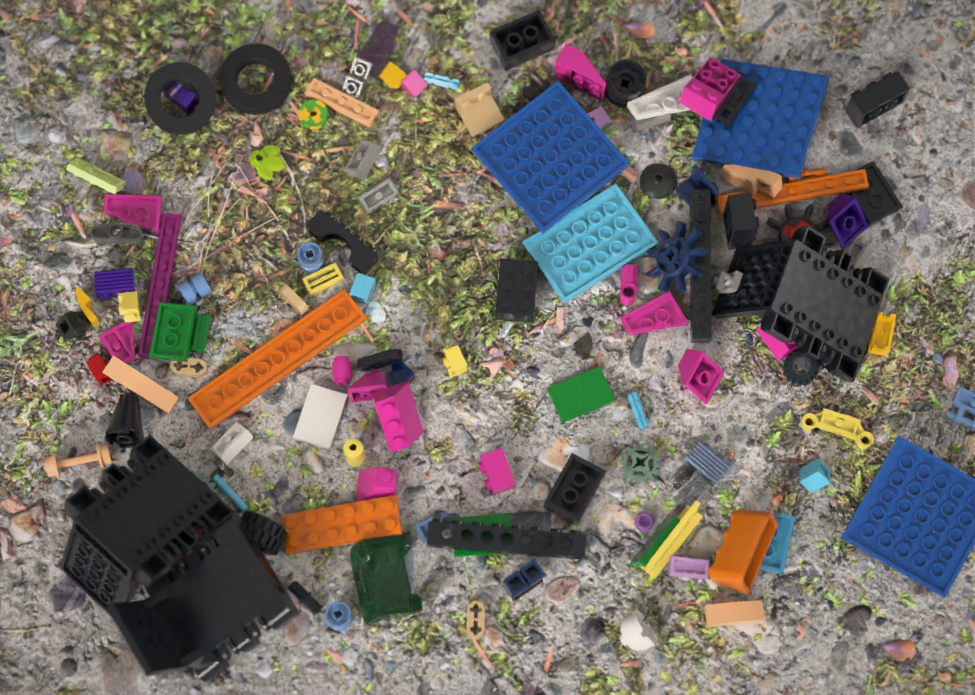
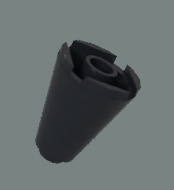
M126 392L119 397L105 432V440L111 445L117 443L120 448H133L144 440L139 398L132 392Z

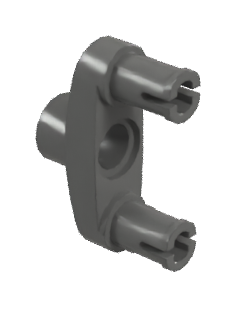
M118 221L95 225L90 230L91 238L99 246L100 243L102 246L106 245V243H133L135 247L139 246L140 248L145 244L144 234L139 227L124 225ZM115 229L120 230L116 235L111 234Z

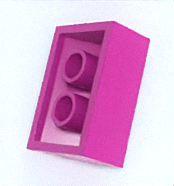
M408 381L371 393L385 440L391 453L409 447L424 433Z

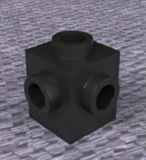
M69 311L56 323L64 340L81 339L91 327L83 311Z

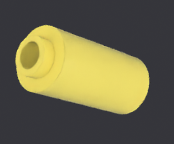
M355 438L347 440L343 446L346 461L350 466L358 467L365 460L363 445L361 441Z

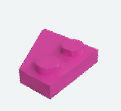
M124 321L99 335V340L111 358L115 356L126 364L135 360L132 322Z

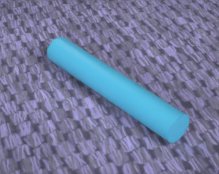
M218 474L212 478L217 486L242 512L248 509V506Z

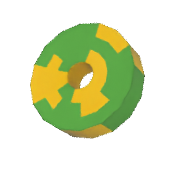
M319 100L304 102L299 109L301 124L308 129L323 127L328 120L326 105Z

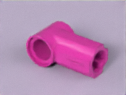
M634 265L621 266L619 299L626 306L634 304L637 297L638 267ZM625 292H630V293H632L633 295L630 296V297H628V296H625L624 293H625Z

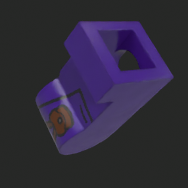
M176 81L170 82L162 91L168 99L187 114L199 103L195 93L182 87Z

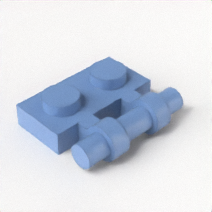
M959 387L951 405L958 408V412L955 413L950 410L947 418L954 420V423H962L969 426L971 430L975 431V417L972 420L963 416L964 412L975 415V393Z

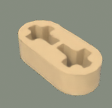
M283 284L278 289L280 295L300 315L309 310L307 304L287 284Z
M188 358V362H182V365L187 368L182 367L180 371L175 366L179 365L182 361H171L170 364L173 373L177 376L202 378L208 371L206 363L196 358ZM198 364H201V367L203 369H201L199 373H197L196 370L191 367L196 368L198 367Z
M473 601L467 608V635L471 639L477 640L482 638L485 631V607L480 601ZM474 606H478V609L482 610V612H478V619L474 618V612L470 611L474 609ZM474 622H478V629H481L477 635H473V632L470 631V629L474 628Z

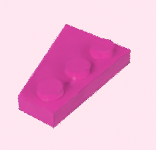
M105 194L103 212L105 215L159 233L162 196Z
M670 291L620 317V321L629 336L689 324Z

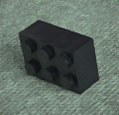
M540 10L489 31V41L505 71L555 49L556 40Z
M898 70L894 73L889 72L880 81L869 83L864 90L853 92L845 112L858 129L903 104L910 87Z
M751 192L728 195L722 216L728 250L751 246L752 242L755 241V234H757V228H759L760 224L758 216L755 217L756 200L755 198L752 199Z
M500 258L495 320L533 323L538 273L537 261Z
M571 453L546 498L543 508L578 527L606 476V470Z

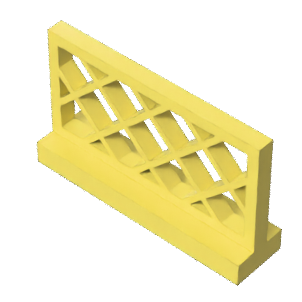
M697 500L691 507L687 505L677 517L680 522L647 565L641 567L655 579L669 562V556H674L703 518L698 513L701 503Z

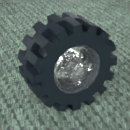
M798 350L796 352L793 351L784 361L783 375L784 377L786 376L788 382H792V385L806 386L816 377L819 364L816 360H810L803 356Z

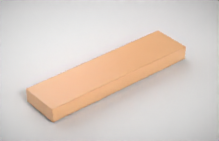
M316 78L312 80L305 92L306 96L319 100L326 106L368 127H371L379 113L378 109Z
M115 356L111 358L102 372L167 414H169L179 398Z

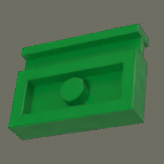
M197 313L190 352L206 353L211 315Z

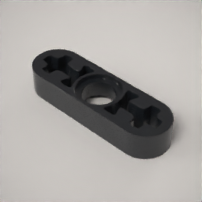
M389 349L357 360V370L368 372L402 362L403 351L400 349Z

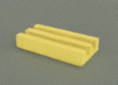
M336 262L302 278L310 297L344 280ZM333 269L336 270V271H334V272H332V273H330V274H328V275H326V276H324V277H321L320 279H318V280H316V281H314V282H312V283H310V284L308 283V281H311V280H313V279H315V278H317V277H319V276H321V275H323V274H325V273H327V272H329V271H331V270H333ZM338 275V277H336V278H334V279H332V280H330V281H328V282H326V283H324V284H322V285H319V284H321V283H323V282H325V281H327V280H329V279H331V278H333V277H335V276Z

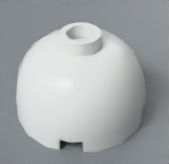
M637 609L628 614L621 622V635H619V638L624 646L628 645L636 651H644L656 645V638L649 623L646 624L642 620L645 617Z

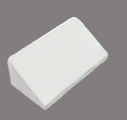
M235 422L210 450L225 464H229L252 440L253 436L246 428Z

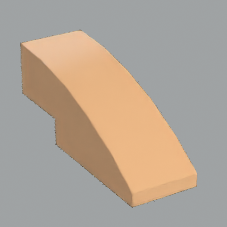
M724 165L722 167L723 180L747 192H751L753 195L759 190L774 198L782 189V176L777 173L739 165Z
M762 600L705 605L704 607L707 628L766 620Z

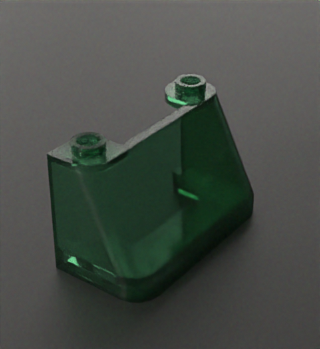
M406 534L362 539L350 549L352 571L362 617L366 624L407 616L423 610V600L417 593L412 594L404 557L410 550V543L407 540Z

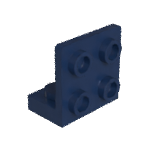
M695 164L692 167L690 177L677 186L675 191L690 207L689 196L691 190H710L712 209L717 204L720 193L719 187L715 182H711L707 178V173L703 168H699Z

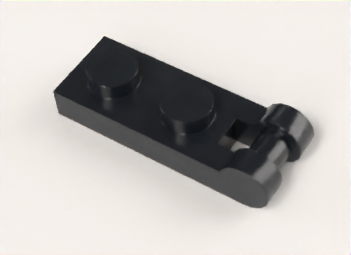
M740 76L716 111L713 120L717 123H724V126L730 129L757 88L756 83ZM726 111L730 113L728 117L724 116Z

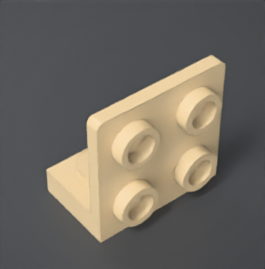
M488 82L455 98V108L472 137L504 122V117L491 96V87Z

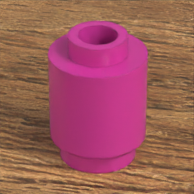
M336 356L332 362L333 381L337 382V385H347L352 380L351 361H349L348 356Z

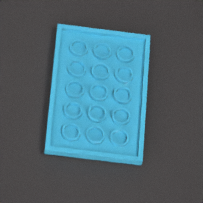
M614 184L574 209L544 234L539 231L524 240L522 245L533 261L538 262V268L563 304H566L621 269V266L629 264L645 254L647 250L656 247L658 241L617 184Z

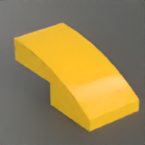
M78 286L76 288V295L79 305L90 324L96 328L100 322L89 310L94 305L91 299Z

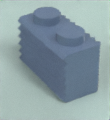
M699 441L685 457L684 463L714 487L730 467L728 465L729 462L724 456H717L713 452L714 449L705 442L703 444Z

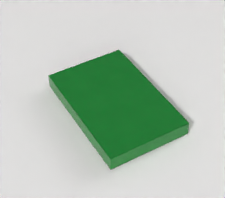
M159 302L149 354L151 359L188 362L198 309L196 305Z
M600 366L547 388L562 424L616 401Z
M510 513L451 518V522L452 520L464 521V524L472 525V522H482L484 526H491L492 523L503 524V528H511ZM470 531L462 532L461 535L464 540L472 539ZM484 532L481 534L484 542L492 540L490 533ZM501 535V541L503 543H511L512 539L510 535ZM454 549V558L504 554Z
M676 516L665 518L629 564L634 568L646 566L680 520Z

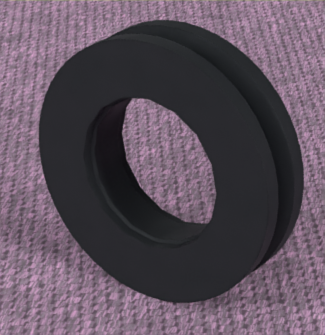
M253 43L235 49L225 59L220 71V83L225 98L235 109L246 114L260 115L277 109L287 99L291 90L292 78L288 62L278 50L269 45ZM252 64L268 66L275 75L273 85L261 94L244 92L239 88L237 78L245 67Z
M174 62L164 65L151 75L144 91L146 111L153 123L165 132L175 135H186L196 132L205 126L213 115L216 103L214 86L208 75L195 65L185 62ZM184 80L191 83L197 89L199 104L192 114L185 117H174L168 114L162 107L161 93L170 82Z

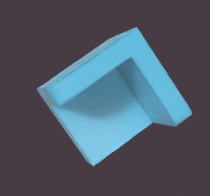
M357 273L349 292L351 298L368 305L376 287V279Z
M816 459L800 468L799 482L809 492L813 493L830 483V469L822 461Z

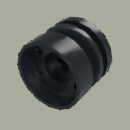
M627 59L617 61L612 65L605 82V96L611 104L627 108L628 102L641 97L647 81L644 68L639 63Z

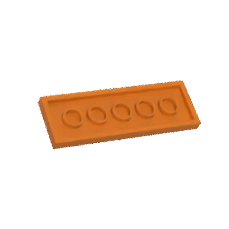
M396 495L281 515L283 528L288 533L284 541L287 555L403 535Z

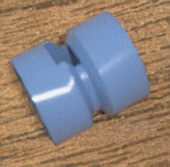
M313 242L302 244L297 252L301 269L308 274L322 269L324 260L321 248Z
M200 272L191 276L190 281L184 280L176 285L188 305L196 303L198 297L204 298L212 293Z
M336 601L331 603L326 609V620L333 630L345 631L352 624V613L346 603Z

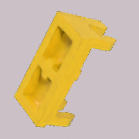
M883 312L877 314L871 331L868 353L887 356L891 347L896 314L891 313L889 316H883Z

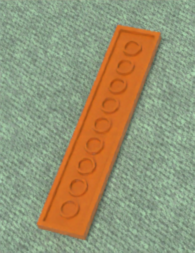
M343 289L187 399L211 430L367 320V317L348 292Z

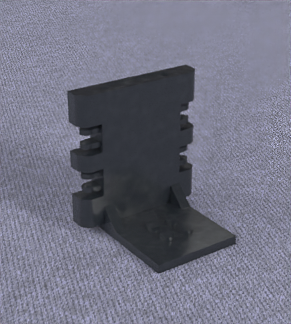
M809 226L799 227L794 232L791 240L736 248L727 274L736 270L743 273L740 284L735 292L719 294L712 316L717 319L748 315L763 317L761 322L762 331L783 343H791L796 340L795 345L798 347L800 354L810 360H819L823 357L826 370L846 382H854L889 278L872 267L856 268L854 270V265L852 264L854 255L845 249L830 250L826 254L827 247L824 246L826 237Z
M151 435L131 449L130 459L126 462L133 472L123 465L118 467L115 463L103 471L102 481L98 484L105 494L95 487L89 489L84 485L67 498L64 503V510L73 520L60 569L108 614L109 612L106 609L108 605L116 602H126L131 585L136 579L142 585L150 587L170 570L173 560L166 550L174 557L187 556L198 547L200 535L196 530L203 535L208 532L213 533L216 527L235 513L232 508Z
M233 514L213 530V536L209 539L214 549L213 552L207 544L202 543L201 545L198 544V547L185 557L183 556L179 563L184 574L174 565L150 587L144 586L149 597L143 600L111 603L106 607L147 677L194 669L202 681L210 682L231 667L228 661L232 656L226 646L227 644L236 654L241 651L244 653L251 652L261 644L258 638L261 637L262 633L256 624L257 622L268 632L271 628L274 630L282 629L301 615L239 514Z

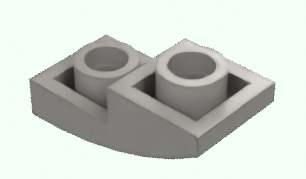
M356 56L350 73L346 76L342 92L359 99L374 63Z
M736 270L730 274L721 271L713 275L711 278V293L725 294L737 291L743 273Z

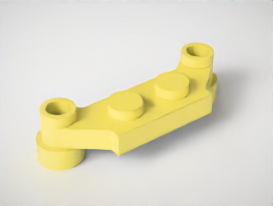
M825 408L817 414L807 413L801 420L802 429L805 431L820 428L855 440L860 449L869 448L874 441L873 435L870 432L864 431L860 425L861 420Z

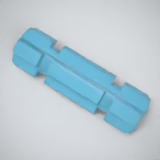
M426 72L424 76L426 83L431 84L433 82L434 85L447 88L450 86L451 89L458 90L460 86V80L456 78L450 79V77L440 74L433 75L431 72Z
M637 392L628 394L629 403H632L631 408L636 420H638L639 429H645L649 427V422L645 418L646 414L641 401H639V395Z

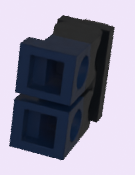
M533 559L521 567L519 572L517 570L503 580V587L515 602L543 583L542 579L546 574L536 560Z

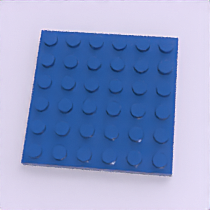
M721 58L720 63L738 72L742 77L756 83L757 88L730 129L725 127L722 122L717 123L713 119L710 121L703 117L691 156L692 160L723 166L739 165L771 171L785 177L801 179L830 80L829 76ZM726 111L724 116L728 117L730 113Z
M559 81L555 82L471 148V151L542 234L630 166V162Z
M897 436L844 530L841 539L945 598L975 545V479L903 437Z

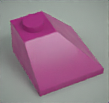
M686 349L678 364L682 384L704 404H708L724 371L704 352Z
M380 369L371 370L370 373H365L347 389L350 403L373 400L371 393L387 388L385 371Z
M377 467L359 470L355 502L396 495L397 469Z

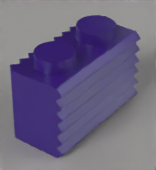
M133 268L94 272L95 294L101 300H110L112 297L118 296V293L136 291Z

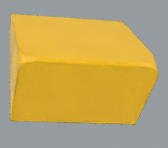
M389 62L379 76L390 88L398 89L402 81L407 77V74L392 62Z

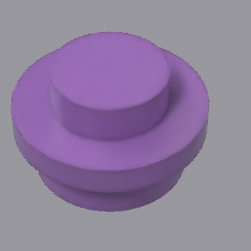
M640 513L635 518V527L641 532H648L654 526V518L649 513Z

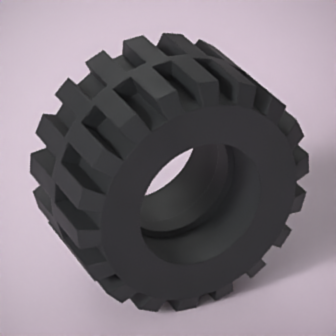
M244 511L241 518L261 551L268 555H277L288 535L287 531L275 521L259 513Z

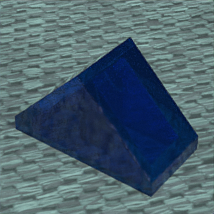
M403 362L391 365L392 386L406 381L410 384L415 379V373Z

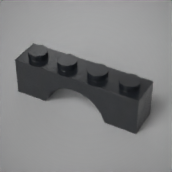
M320 209L306 224L307 232L320 243L327 240H340L344 242L351 250L349 257L350 267L360 274L367 275L379 261L377 250L370 245L369 247L366 246L360 236L351 234L345 224L337 223L331 213L328 211L325 213Z

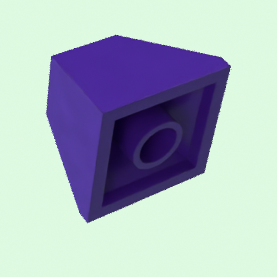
M840 193L828 204L827 221L841 249H845L869 227V224L856 197Z

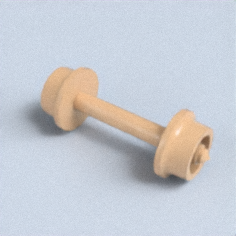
M96 443L97 453L60 461L56 452H53L51 456L44 458L45 465L43 468L46 470L48 477L57 476L58 478H61L60 468L99 460L100 466L103 469L105 465L113 463L112 456L114 452L111 451L109 444L101 445L100 443Z

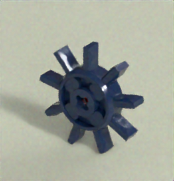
M681 221L676 222L675 236L670 237L668 232L660 229L658 233L663 243L659 250L649 249L646 254L656 258L657 266L648 271L646 275L655 279L663 274L658 289L666 293L673 279H675L676 289L686 292L685 277L689 273L699 277L703 275L700 269L695 267L697 257L709 254V249L704 247L696 248L694 245L703 231L694 227L685 238L687 224Z

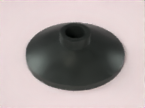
M651 164L640 175L642 191L654 199H663L670 196L677 185L675 172L665 164ZM659 176L662 178V180L657 181L655 178Z

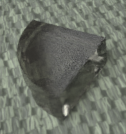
M589 332L573 343V346L584 359L588 358L593 346L592 337Z
M219 457L214 460L213 464L218 470L229 478L233 476V469L225 465L223 460Z
M689 465L676 478L672 486L676 490L680 489L690 481L694 469Z

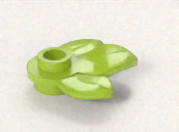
M267 145L262 150H255L251 153L249 157L250 164L257 169L258 175L261 178L271 180L273 172L286 168L284 160L278 156L280 147ZM256 157H261L262 161H258Z

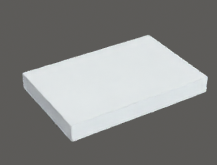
M311 384L293 439L330 450L348 395Z

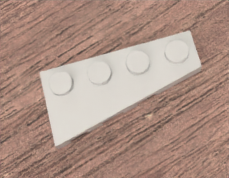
M690 74L628 102L627 107L636 120L691 110L680 104L679 100L684 87L693 76Z

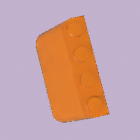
M739 508L732 514V523L724 533L723 544L718 547L716 552L717 558L714 564H711L708 574L713 583L749 595L778 527V522L772 513Z

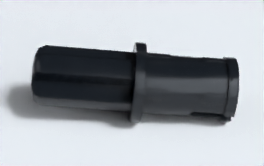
M298 581L290 584L288 589L300 600L299 603L304 604L314 616L322 610L323 606Z

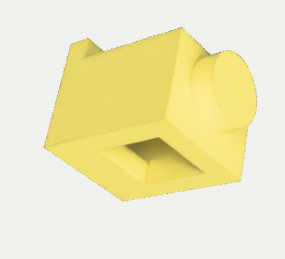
M137 291L118 293L120 315H124L125 322L140 321V303Z
M451 345L443 349L444 358L442 360L445 368H450L448 369L449 378L467 371V364L458 345L455 347Z

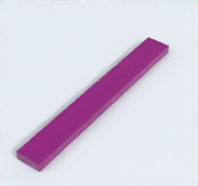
M163 213L138 352L139 358L151 359L149 354L159 302L168 303L182 215Z

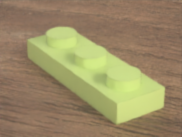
M78 157L68 163L67 170L75 176L82 177L91 184L104 188L109 193L116 194L125 186L126 181Z

